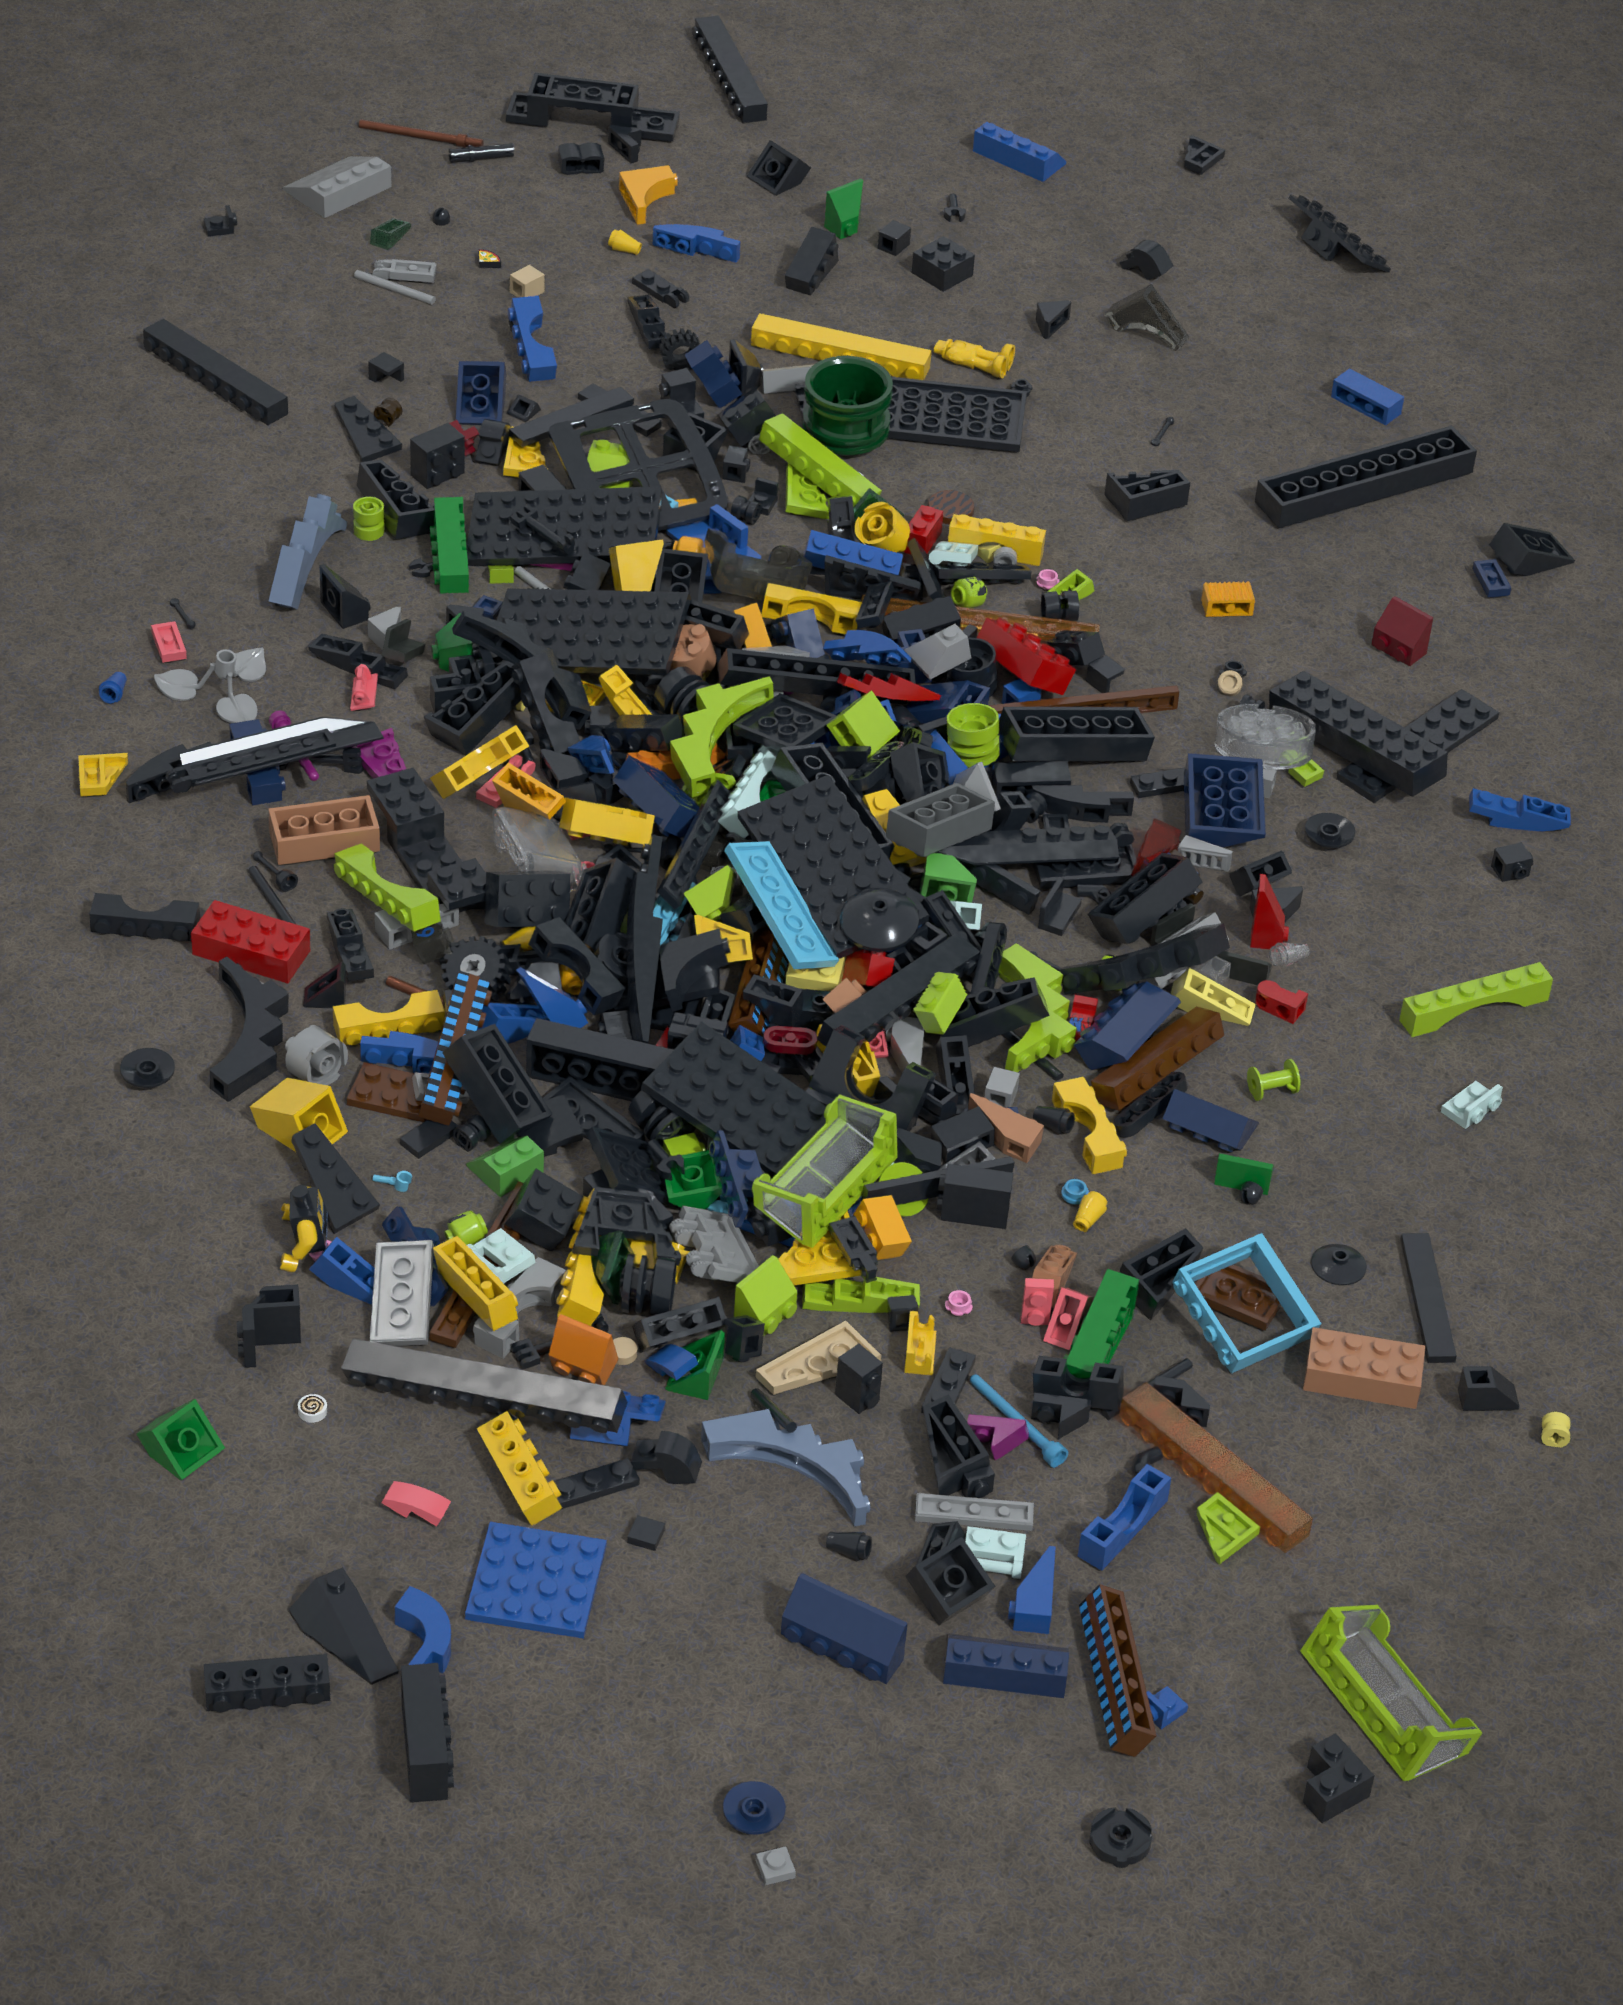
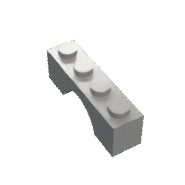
M537 1257L536 1263L525 1269L522 1275L507 1287L517 1298V1313L530 1306H552L564 1287L560 1283L566 1270ZM478 1318L473 1327L475 1345L504 1359L511 1351V1345L519 1341V1322L515 1320L493 1331L481 1318Z

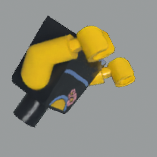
M305 1185L294 1187L290 1192V1204L284 1203L281 1210L284 1211L282 1220L290 1221L296 1246L292 1250L293 1255L283 1253L281 1270L295 1272L299 1260H302L308 1253L324 1251L327 1248L328 1212L317 1187H306Z

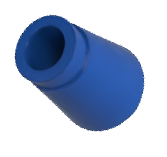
M115 672L100 684L99 695L104 702L115 703L121 700L127 681L125 674Z

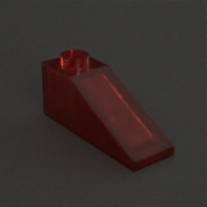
M1154 818L1144 836L1131 875L1134 876L1161 853H1169L1173 849L1178 851V847L1182 842L1179 841L1181 830Z

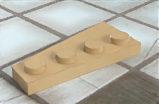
M844 1321L756 1369V1378L774 1395L837 1376L838 1357L857 1344L862 1345L880 1361L881 1354L847 1321Z

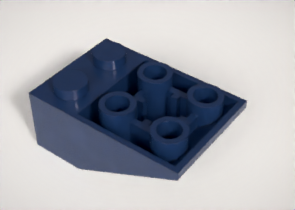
M968 680L921 685L941 695L940 700L909 701L906 708L920 723L925 724L946 717L953 708L967 703L988 705L990 688Z

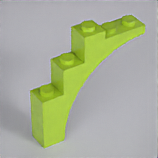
M770 676L722 689L719 683L696 690L698 711L683 715L685 737L670 741L671 760L692 798L707 794L711 784L716 781L715 771L710 760L712 750L720 735L741 715L763 705L774 697L773 682Z
M1014 944L1003 951L998 971L999 977L1007 983L1035 977L1046 999L1050 1015L1031 1023L1029 1030L1023 1038L1008 1050L1005 1070L1019 1072L1022 1069L1028 1068L1031 1063L1039 1058H1044L1047 1054L1056 1059L1062 1054L1070 1052L1075 1044L1076 1027L1066 1021L1069 1016L1068 1008L1070 1001L1060 995L1063 974L1019 944Z

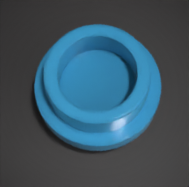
M1071 1179L1062 1187L1061 1196L1070 1204H1080L1082 1197L1088 1194L1089 1190L1083 1181Z

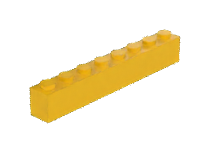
M759 313L751 331V346L820 361L835 356L862 357L880 364L889 372L890 376L924 380L930 369L932 350Z

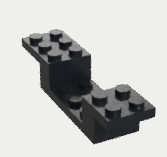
M534 73L528 93L513 92L506 113V122L548 127L554 106L559 108L570 107L578 110H594L601 113L611 112V125L640 129L641 138L673 142L680 119V112L638 107L639 85Z
M414 767L367 780L368 791L387 818V841L419 889H426L437 897L438 903L444 904L448 911L459 908L460 913L476 908L475 903L485 901V871L476 858L462 862L444 836V811Z

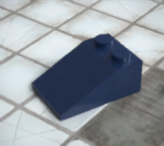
M459 361L456 420H458L459 424L482 425L484 419L503 420L507 376L505 362Z

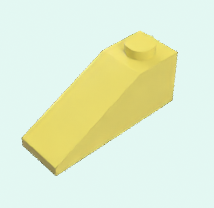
M1191 968L1174 981L1170 993L1180 999L1181 1003L1177 1007L1186 1012L1191 1011L1197 1006L1220 1012L1221 1020L1249 1026L1256 1005Z

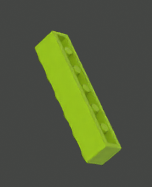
M783 413L764 421L759 440L832 498L852 496L855 516L863 515L865 513L864 509L867 506L878 502L882 490Z

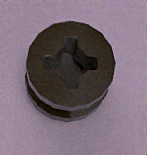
M393 398L384 399L381 405L377 406L374 410V416L383 425L388 427L403 413L401 404Z

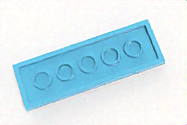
M770 841L729 843L724 851L793 969L835 967L839 958L836 957L812 919L806 902Z

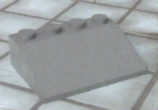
M350 156L284 186L283 190L326 218L390 188L391 166L378 157Z

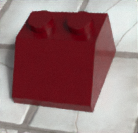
M1394 596L1374 627L1371 645L1410 667L1427 654L1434 617Z

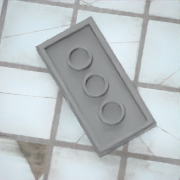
M432 1240L376 1243L370 1342L391 1346L428 1345L434 1247Z

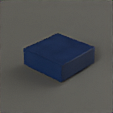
M483 595L473 607L484 608V617L495 620L499 615L503 602Z

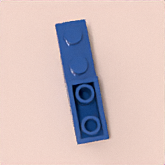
M681 224L655 225L653 227L652 245L690 256H693L695 252L735 263L740 259V241L724 237V231Z
M848 630L845 639L825 641L823 650L831 656L832 660L861 661L865 659L867 664L898 665L899 663L911 662L912 659L890 638L865 630Z
M1474 788L1469 795V811L1489 817L1490 826L1529 831H1553L1569 828L1571 825L1570 808L1561 804L1551 803L1527 795H1523L1519 802Z
M390 1031L389 1038L362 1036L360 1043L361 1061L373 1064L413 1066V1073L430 1074L438 1042L422 1036Z

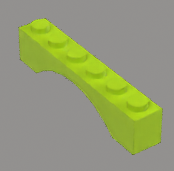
M362 843L334 853L336 862L334 864V871L336 875L413 932L441 922L438 898L426 889L400 886L381 878L376 871L374 852Z
M1541 962L1411 996L1403 999L1399 1021L1410 1036L1415 1037L1437 1031L1454 1017L1484 1004L1510 1002L1526 1007L1548 1001L1553 978Z

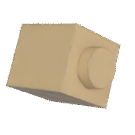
M531 265L510 274V293L516 297L537 296L543 293L545 274Z

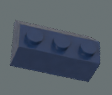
M1176 1089L1173 1091L1163 1116L1164 1120L1170 1122L1168 1127L1182 1133L1185 1128L1194 1131L1193 1137L1207 1143L1209 1138L1219 1141L1217 1147L1229 1152H1233L1234 1148L1242 1150L1259 1124L1258 1121Z

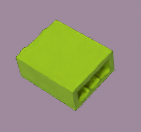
M872 690L855 700L827 724V727L841 746H871V753L868 758L900 732Z

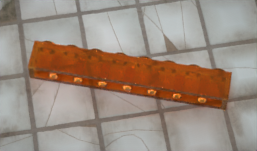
M1145 1382L1122 1398L1119 1417L1127 1426H1132L1138 1431L1146 1442L1158 1446L1168 1460H1173L1183 1469L1187 1476L1193 1477L1201 1483L1209 1494L1215 1495L1217 1492L1220 1493L1260 1526L1259 1532L1267 1538L1272 1546L1278 1547L1284 1553H1287L1310 1536L1313 1518L1150 1384Z

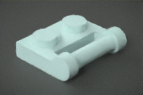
M941 541L929 554V561L935 565L942 561H951L956 566H967L977 556L978 545Z
M501 1228L475 1245H467L499 1277L503 1284L536 1263L534 1254ZM483 1255L488 1256L500 1267H495L492 1263L485 1259Z
M967 1527L966 1543L975 1557H979L977 1560L985 1571L1012 1575V1578L1021 1579L1026 1534Z

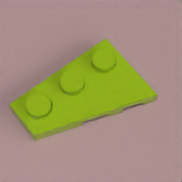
M788 463L786 469L785 512L829 519L825 495L821 494L815 483Z

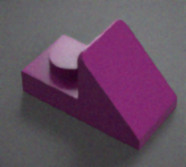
M968 1415L967 1423L979 1441L988 1442L992 1440L991 1449L994 1460L1003 1457L1029 1437L1026 1420Z

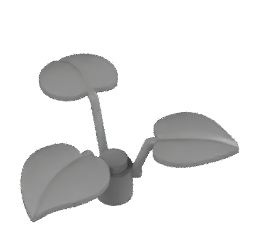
M263 647L236 654L231 650H220L216 655V662L210 663L209 670L199 683L194 673L184 669H175L154 675L155 683L164 695L173 700L184 701L193 699L196 696V689H201L212 672L215 671L219 678L227 679L229 698L220 699L216 705V712L219 717L229 723L255 720L257 717L255 701L247 694L233 695L232 676H238L242 681L246 682L261 679L266 672Z

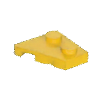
M128 754L79 755L80 795H107L128 764Z
M694 915L696 934L720 929L722 938H728L731 953L727 954L728 962L753 959L750 933L700 915Z

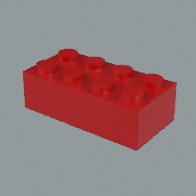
M999 617L997 620L986 618L977 638L989 642L994 647L996 660L1029 686L1064 695L1076 671L1074 667L1068 664L1069 659L1060 654H1055L1053 647L1044 643L1041 644V638L1027 633V628L1019 623L1011 625V623Z
M217 900L212 902L191 932L192 955L218 963L223 958L228 957L233 962L241 965L245 971L287 984L311 951L309 928Z

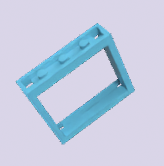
M1262 1233L1180 1268L1172 1282L1175 1292L1183 1298L1188 1306L1191 1317L1197 1320L1203 1329L1205 1339L1212 1343L1218 1353L1220 1362L1228 1368L1231 1374L1310 1339L1312 1328H1319L1321 1325L1318 1317ZM1250 1257L1297 1329L1240 1354L1194 1281Z

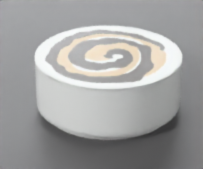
M306 1395L298 1402V1415L306 1422H319L327 1415V1402L320 1395Z

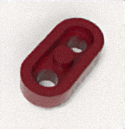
M772 1026L765 1030L763 1043L765 1048L771 1052L807 1055L816 1050L817 1035L808 1028Z

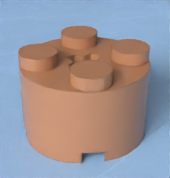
M701 624L683 625L670 671L686 666L702 678L703 673L708 669L711 671L716 664V654L710 636Z

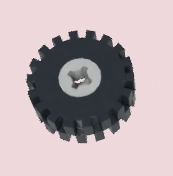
M475 936L469 937V942L467 943L464 939L458 941L460 946L456 948L453 945L450 948L452 954L445 955L444 960L447 964H442L441 966L444 972L441 975L445 985L449 990H452L459 970L490 980L488 990L492 991L491 998L497 1001L499 999L497 994L499 992L504 994L507 991L504 985H510L511 983L509 975L512 974V968L510 967L509 959L500 946L492 939L488 941L486 937L480 936L479 941H477Z

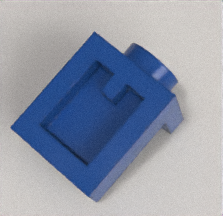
M1168 1686L1155 1695L1146 1691L1153 1722L1160 1729H1163L1187 1712L1188 1704Z

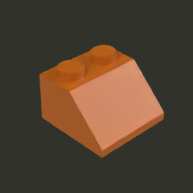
M562 1314L559 1315L549 1352L553 1369L563 1376L571 1374L583 1382L605 1385L618 1361L612 1335Z

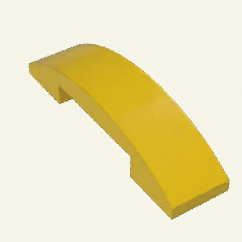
M615 665L599 677L606 696L619 716L652 714L630 689L633 682L618 665Z

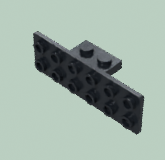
M1302 195L1298 197L1289 196V200L1313 219L1301 238L1326 260L1332 261L1343 245L1364 264L1388 273L1391 271V268L1386 264L1387 260L1378 254L1375 255L1373 253L1374 249L1369 245L1362 244L1360 242L1361 238L1352 232L1349 233L1347 231L1349 228L1339 221L1336 222V216L1322 210L1324 207L1322 204L1315 200L1310 202V200Z

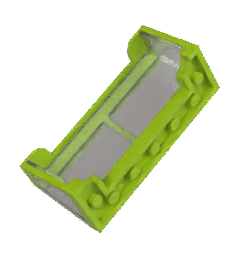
M839 1095L825 1108L824 1118L826 1119V1124L772 1179H770L768 1174L764 1173L754 1180L752 1184L754 1206L801 1244L813 1248L829 1231V1223L838 1221L862 1196L864 1185L874 1183L883 1171L896 1160L897 1115L895 1113Z
M1379 1605L1329 1607L1300 1652L1401 1779L1409 1781L1468 1754L1482 1735L1481 1730L1469 1718H1460L1453 1724L1386 1641L1390 1632V1621Z

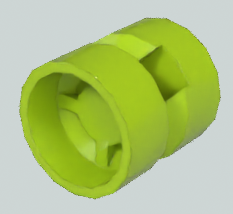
M362 497L356 500L353 504V516L355 518L353 521L354 535L365 541L379 539L384 534L383 502L375 497Z

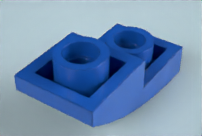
M666 1344L645 1360L646 1365L661 1376L668 1374L675 1380H678L698 1364L695 1355L673 1344Z

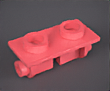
M360 664L355 669L356 677L353 679L351 711L375 707L378 674H371L366 665Z

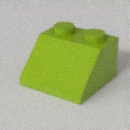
M727 865L684 893L697 915L717 922L721 921V912L730 906L737 875L734 869Z
M772 1255L736 1285L734 1317L748 1315L765 1323L763 1336L767 1333H773L781 1321L785 1318H791L797 1310V1290L777 1257Z

